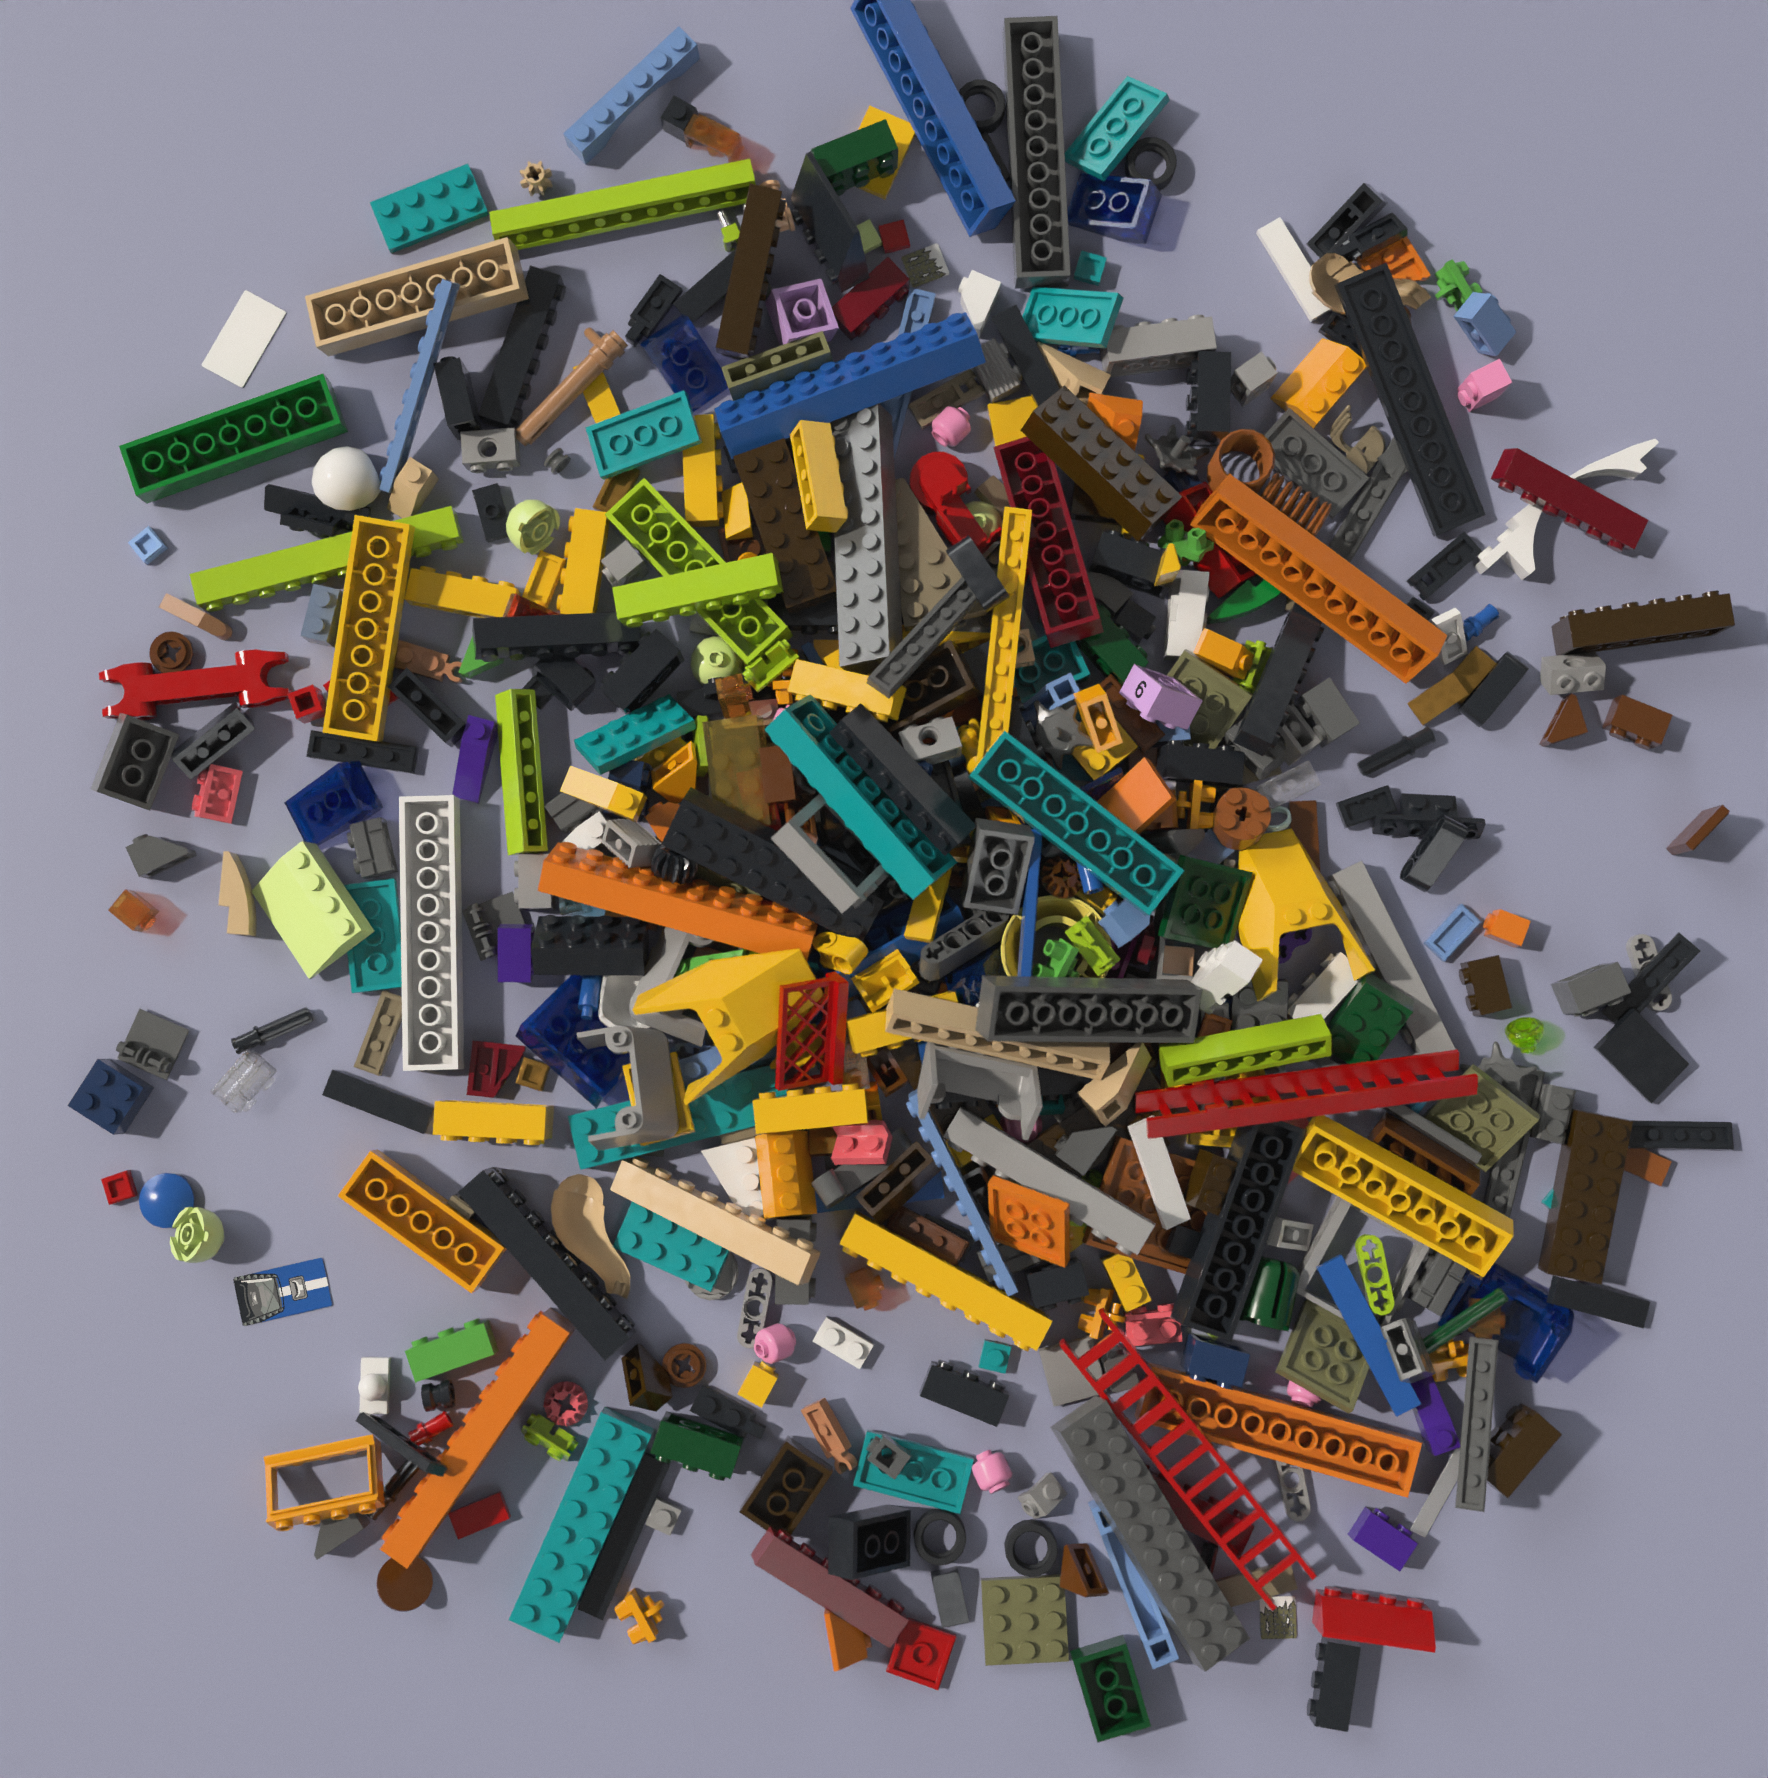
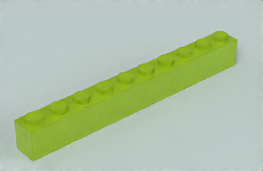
M745 159L491 211L489 214L494 241L508 237L517 249L521 250L745 204L750 183L756 185L751 160Z
M452 506L393 521L410 524L415 527L411 556L416 555L418 558L431 555L434 550L442 549L443 551H449L457 548V544L464 543L457 512ZM352 532L191 573L189 575L196 603L208 612L222 610L223 605L231 603L234 605L246 604L250 601V598L258 596L260 598H269L276 595L275 592L296 591L302 588L301 585L308 583L323 584L328 581L327 578L334 576L345 578Z

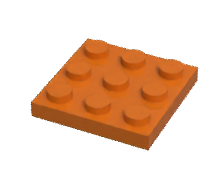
M992 1176L988 1182L990 1232L995 1241L1065 1268L1070 1260L1069 1203L1039 1193L1034 1189L1017 1185L1009 1180Z

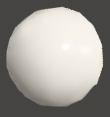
M348 446L332 449L320 457L313 468L312 486L315 495L323 504L334 509L351 511L363 508L373 502L381 491L379 489L381 483L375 467L368 455L361 449Z
M603 975L598 1017L605 1026L649 1028V1026L635 1021L629 1014L630 1001L641 976Z

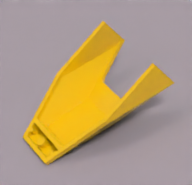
M1292 828L1265 833L1258 843L1247 849L1239 850L1238 869L1253 873L1237 929L1242 946L1263 959L1251 978L1257 1001H1262L1277 991L1279 938L1284 933L1329 924L1336 925L1341 933L1354 981L1360 980L1375 971L1339 900Z
M800 948L714 959L639 994L634 1004L633 1012L635 1015L690 1008L698 1013L722 1057V1062L709 1075L688 1084L683 1100L685 1105H688L764 1057L777 1044L780 985L815 980L816 977ZM818 988L811 996L816 1003L824 995L822 988ZM799 991L788 993V1004L792 1007L802 996V993ZM807 1000L797 1012L804 1017L814 1004ZM794 1015L787 1023V1030L790 1032L801 1019Z

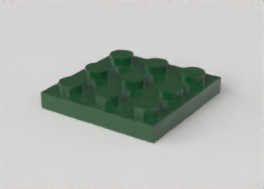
M1180 855L1177 865L1184 872L1170 888L1158 935L1209 948H1218L1222 944L1225 945L1233 942L1253 872Z

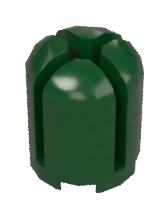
M1262 1256L1239 1320L1250 1321L1261 1326L1289 1332L1300 1280L1299 1270L1291 1263Z

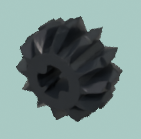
M663 845L658 846L651 860V871L654 875L672 884L679 883L682 885L692 882L699 867L698 863Z

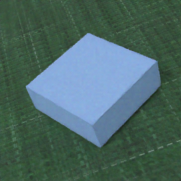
M150 526L146 527L128 542L147 565L168 549Z

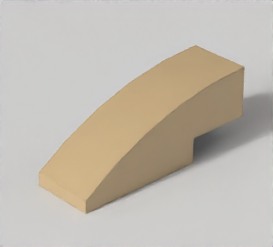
M224 851L218 905L229 907L227 934L256 936V908L249 878L238 855Z

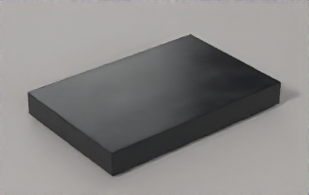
M1633 1008L1593 1047L1651 1104L1689 1065Z

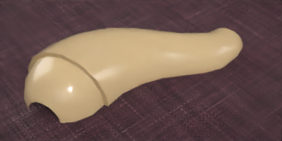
M1326 253L1311 266L1309 283L1313 290L1312 294L1329 309L1346 315L1334 285L1363 273V271L1357 268L1351 261L1348 262L1343 256L1336 253ZM1393 278L1404 306L1406 305L1417 310L1424 302L1431 298L1428 292L1415 281Z
M581 1174L569 1176L560 1183L557 1189H554L552 1198V1223L557 1237L570 1252L589 1265L605 1281L607 1293L617 1294L627 1299L630 1292V1272L624 1260L616 1249L612 1247L613 1245L605 1230L603 1219L605 1205L603 1204L604 1196L598 1182L589 1176Z

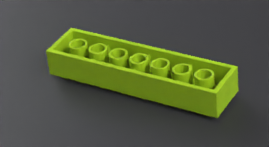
M645 478L605 513V516L662 577L726 563ZM760 597L749 599L748 603L742 605L729 603L723 605L718 610L709 611L701 609L696 611L747 666L759 656L765 661L768 657L764 652L773 646L777 640L781 642L783 639H786L788 641L793 636L788 626Z

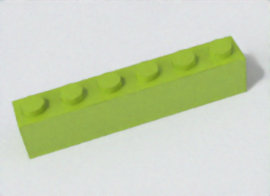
M773 553L612 587L617 619L624 626L627 625V627L631 628L639 627L645 621H666L670 619L669 616L673 615L691 616L701 609L709 611L718 610L723 605L729 603L742 605L748 603L749 599L760 597V599H770L775 597L776 593L783 592L778 560Z
M509 689L495 695L508 855L538 854L548 851L535 690Z
M1322 1014L1197 1037L1194 1038V1043L1160 1044V1066L1168 1087L1297 1063L1331 1056V1033Z

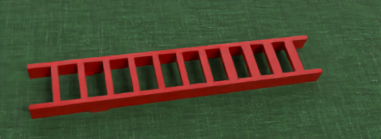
M1449 1050L1214 1082L1213 1079L1193 1082L1192 1085L1134 1092L1135 1112L1161 1111L1163 1116L1146 1118L1147 1137L1152 1139L1477 1095L1478 1075L1469 1074L1445 1077L1442 1072L1459 1070V1051ZM1427 1074L1431 1080L1418 1081L1415 1076ZM1401 1078L1403 1083L1392 1085L1388 1079ZM1374 1081L1377 1087L1364 1088L1362 1083ZM1347 1085L1350 1091L1336 1092L1333 1087ZM1322 1089L1325 1094L1308 1096L1306 1090ZM1295 1092L1298 1098L1281 1100L1278 1094ZM1269 1096L1271 1101L1254 1103L1252 1098ZM1241 1099L1244 1105L1228 1107L1224 1101ZM1215 1103L1205 1105V1110L1201 1111L1197 1107V1105ZM1188 1107L1190 1112L1172 1114L1170 1109Z
M1102 1307L1098 1310L1099 1315L1113 1332L1080 1358L1064 1338L1059 1341L1060 1347L1099 1396L1108 1402L1115 1416L1273 1611L1277 1608L1275 1601L1265 1590L1264 1586L1296 1561H1298L1312 1580L1317 1577L1314 1569ZM1119 1342H1122L1130 1354L1100 1378L1096 1379L1088 1367ZM1139 1364L1148 1376L1114 1401L1105 1389ZM1157 1386L1166 1398L1134 1423H1131L1123 1411ZM1175 1408L1184 1421L1154 1445L1150 1446L1141 1433ZM1191 1429L1202 1444L1168 1469L1158 1454ZM1206 1451H1209L1220 1466L1186 1491L1175 1476ZM1226 1472L1237 1488L1204 1513L1192 1498ZM1244 1494L1255 1510L1221 1535L1210 1520ZM1262 1517L1273 1532L1239 1557L1237 1549L1232 1543L1229 1544L1228 1542ZM1280 1539L1291 1554L1257 1579L1246 1564Z

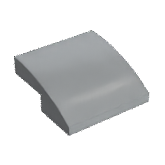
M1090 1335L1066 1341L1079 1358L1095 1346L1093 1338L1089 1337ZM1059 1343L1038 1349L1054 1407L1099 1395L1062 1350ZM1098 1359L1088 1367L1096 1379L1102 1376Z

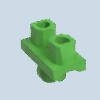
M1452 259L1446 262L1434 274L1438 280L1436 283L1440 288L1435 297L1438 301L1446 298L1449 305L1452 304L1456 311L1460 309L1473 292L1483 293L1479 284L1473 283L1468 285L1465 277L1469 274V268L1465 261L1455 263Z
M1173 519L1166 525L1165 534L1158 540L1159 548H1167L1170 543L1175 545L1177 555L1180 557L1179 562L1182 566H1187L1191 561L1199 563L1206 552L1214 549V542L1206 539V530L1192 528L1189 532L1184 531L1183 522Z
M1062 938L1059 941L1049 939L1043 948V953L1049 956L1050 959L1046 966L1037 963L1032 970V977H1079L1080 972L1074 969L1078 961L1075 957L1079 949Z

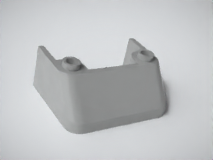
M665 927L646 965L645 974L641 976L632 996L629 1014L639 1023L702 1047L707 1029L703 1023L683 1016L684 1009L635 1015L633 1007L639 994L673 979L688 944L701 948L710 947L723 953L743 950V948Z
M613 1026L577 1033L578 1040L587 1049L607 1046L616 1054L630 1053L636 1106L625 1107L617 1113L615 1132L588 1136L589 1142L600 1151L673 1137L678 1131L679 1120L669 1041L665 1034L657 1029L630 1026Z
M927 1041L917 1088L919 1119H925L930 1104L943 1101L947 1091L996 1101L999 1111L1005 1118L1021 1122L1023 1140L1029 1139L1042 1109L1037 1066Z

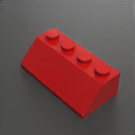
M1207 482L1179 493L1182 498L1169 515L1163 519L1165 525L1176 519L1183 522L1184 531L1189 532L1194 528L1190 525L1201 505L1213 493ZM1214 543V549L1206 552L1199 563L1193 562L1194 567L1198 571L1209 572L1208 587L1216 594L1218 599L1242 586L1247 580H1251L1258 575L1216 543Z
M1325 1586L1324 1590L1316 1589L1312 1623L1323 1637L1433 1653L1436 1651L1433 1613L1424 1604L1423 1600L1407 1598V1602L1396 1600L1395 1596L1380 1594L1379 1598L1371 1597L1369 1593L1360 1590H1352V1594L1342 1593L1341 1589L1332 1586Z

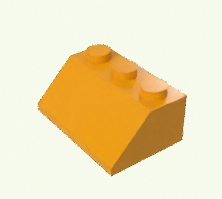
M1322 338L1270 399L1285 412L1288 408L1293 410L1314 429L1366 368L1365 362L1348 346Z
M781 1131L755 1136L764 1219L817 1214L815 1190L812 1187L814 1179L808 1131Z

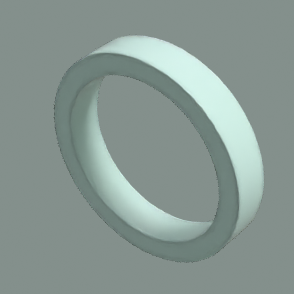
M1281 806L1270 808L1271 814L1282 812L1288 817L1282 824L1269 825L1267 831H1281L1290 825L1292 817L1287 808Z

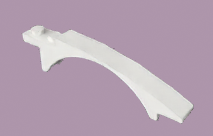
M1655 438L1633 445L1587 465L1570 475V477L1575 480H1581L1595 476H1616L1633 480L1647 468L1640 459L1659 442ZM1529 504L1507 521L1505 525L1508 529L1497 538L1500 543L1493 549L1488 546L1477 556L1480 561L1474 568L1482 574L1501 557L1521 580L1529 576L1535 570L1533 557L1534 533L1543 507L1537 504Z

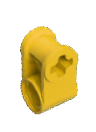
M833 932L818 934L812 943L815 950L821 956L820 964L822 967L840 971L844 974H851L868 954L866 945L859 939L838 935Z

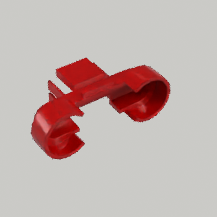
M931 452L922 456L914 464L910 473V489L923 510L931 515L935 512L936 520L938 521L936 524L951 546L969 535L983 555L1001 536L1002 528L999 527L990 533L988 538L960 498V495L964 492L967 495L971 493V487L968 484V473L964 464L956 456L947 452ZM1026 565L1024 586H1025V584H1026V581H1027L1028 575H1029L1027 565Z

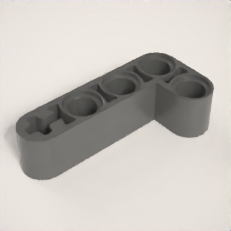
M965 908L966 921L922 948L919 968L920 975L926 980L936 981L1001 941L1009 921V914Z
M902 1127L891 1133L893 1138L886 1164H843L834 1171L833 1169L827 1171L812 1182V1187L827 1209L835 1206L873 1181L913 1145Z

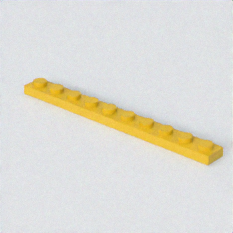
M1004 508L997 577L1010 597L993 608L976 766L1004 731L1008 733L1032 517V510Z

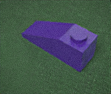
M468 715L461 740L452 795L459 799L478 804L480 802L498 736L496 722Z
M1429 1376L1411 1383L1421 1405L1412 1410L1426 1450L1437 1456L1460 1448L1452 1420L1433 1377Z

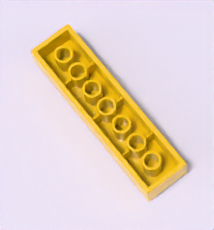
M358 515L354 517L323 733L371 741H383L391 691L388 686L392 683L415 532V527L410 524Z
M1327 1116L1313 1117L1305 1128L1306 1133L1292 1169L1293 1172L1482 1277L1486 1275L1513 1238L1514 1229L1511 1218Z
M857 1210L840 1239L839 1244L843 1245V1252L854 1258H857L858 1255L867 1259L866 1264L878 1271H882L883 1268L892 1272L891 1277L904 1285H906L907 1281L916 1285L917 1292L928 1298L932 1294L940 1298V1304L954 1312L956 1308L964 1311L965 1318L979 1325L981 1321L988 1324L989 1331L1001 1338H1004L1005 1335L1012 1337L1014 1344L1029 1352L1030 1348L1038 1350L1053 1322L1049 1314L1014 1295L1008 1297L1006 1291H1000L997 1286L989 1284L988 1281L960 1266L955 1267Z

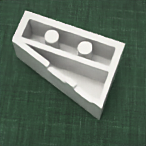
M1180 570L1172 582L1168 595L1163 660L1177 661L1185 649L1194 654L1202 629L1206 628L1207 623L1205 605L1209 597V572Z
M1236 941L1225 945L1222 944L1218 948L1214 947L1209 952L1205 951L1197 963L1200 968L1191 981L1202 989L1199 1008L1207 1014H1211L1217 1003L1222 1005L1226 1001L1223 996L1227 993L1233 996L1250 982L1263 959Z
M755 1138L702 1150L701 1152L733 1204L741 1207V1212L748 1216L754 1214L764 1219Z

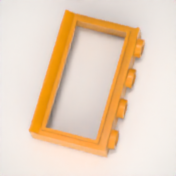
M373 1434L264 1456L267 1500L266 1523L276 1529V1531H289L293 1529V1526L300 1524L313 1526L320 1524L321 1520L329 1518L342 1520L348 1518V1514L358 1512L360 1514H371L376 1512L377 1508L385 1507L381 1442ZM367 1450L368 1492L281 1510L278 1509V1468L291 1465L301 1466L303 1463L316 1460L326 1461L330 1457L345 1454L355 1455L359 1451Z

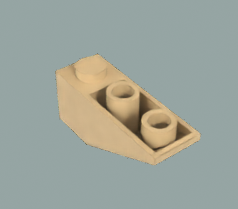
M1038 341L1037 346L1059 389L1065 385L1086 406L1089 393L1103 394L1110 379V374Z
M1137 1042L1109 1065L1101 1080L1093 1079L1077 1093L1086 1109L1105 1127L1127 1109L1151 1060V1056L1143 1042Z

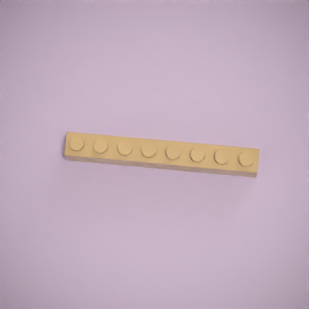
M894 989L887 1005L885 1032L1096 1080L1102 1079L1110 1064L1109 1042L987 1041L975 1030L978 1013L977 1007Z
M634 1156L633 1159L621 1161L611 1186V1191L796 1285L809 1282L821 1253L813 1248L814 1244L802 1238L796 1240L789 1236L790 1232L778 1226L772 1228L765 1224L766 1220L754 1214L748 1216L741 1212L742 1208L733 1203L724 1204L718 1201L719 1197L708 1191H703L702 1193L694 1189L695 1184L683 1179L678 1181L671 1177V1172L662 1168L654 1169L648 1166L649 1162L643 1158Z

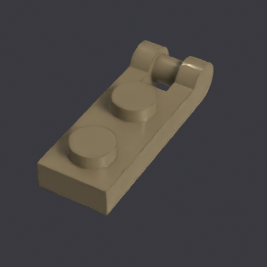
M972 369L961 373L908 405L921 430L932 425V421L946 407L951 406L958 409L985 394L982 385H978L974 379L976 375ZM966 384L969 391L963 393L960 386Z

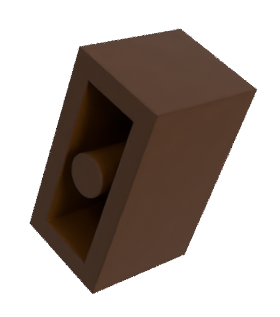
M1620 695L1613 699L1602 729L1610 731L1609 735L1622 740L1627 738L1635 741V746L1650 750V748L1662 744L1673 715L1625 695Z

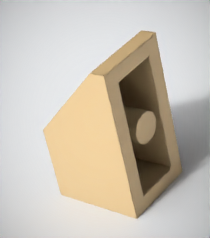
M410 457L395 479L387 509L400 518L416 515L439 478L432 470Z

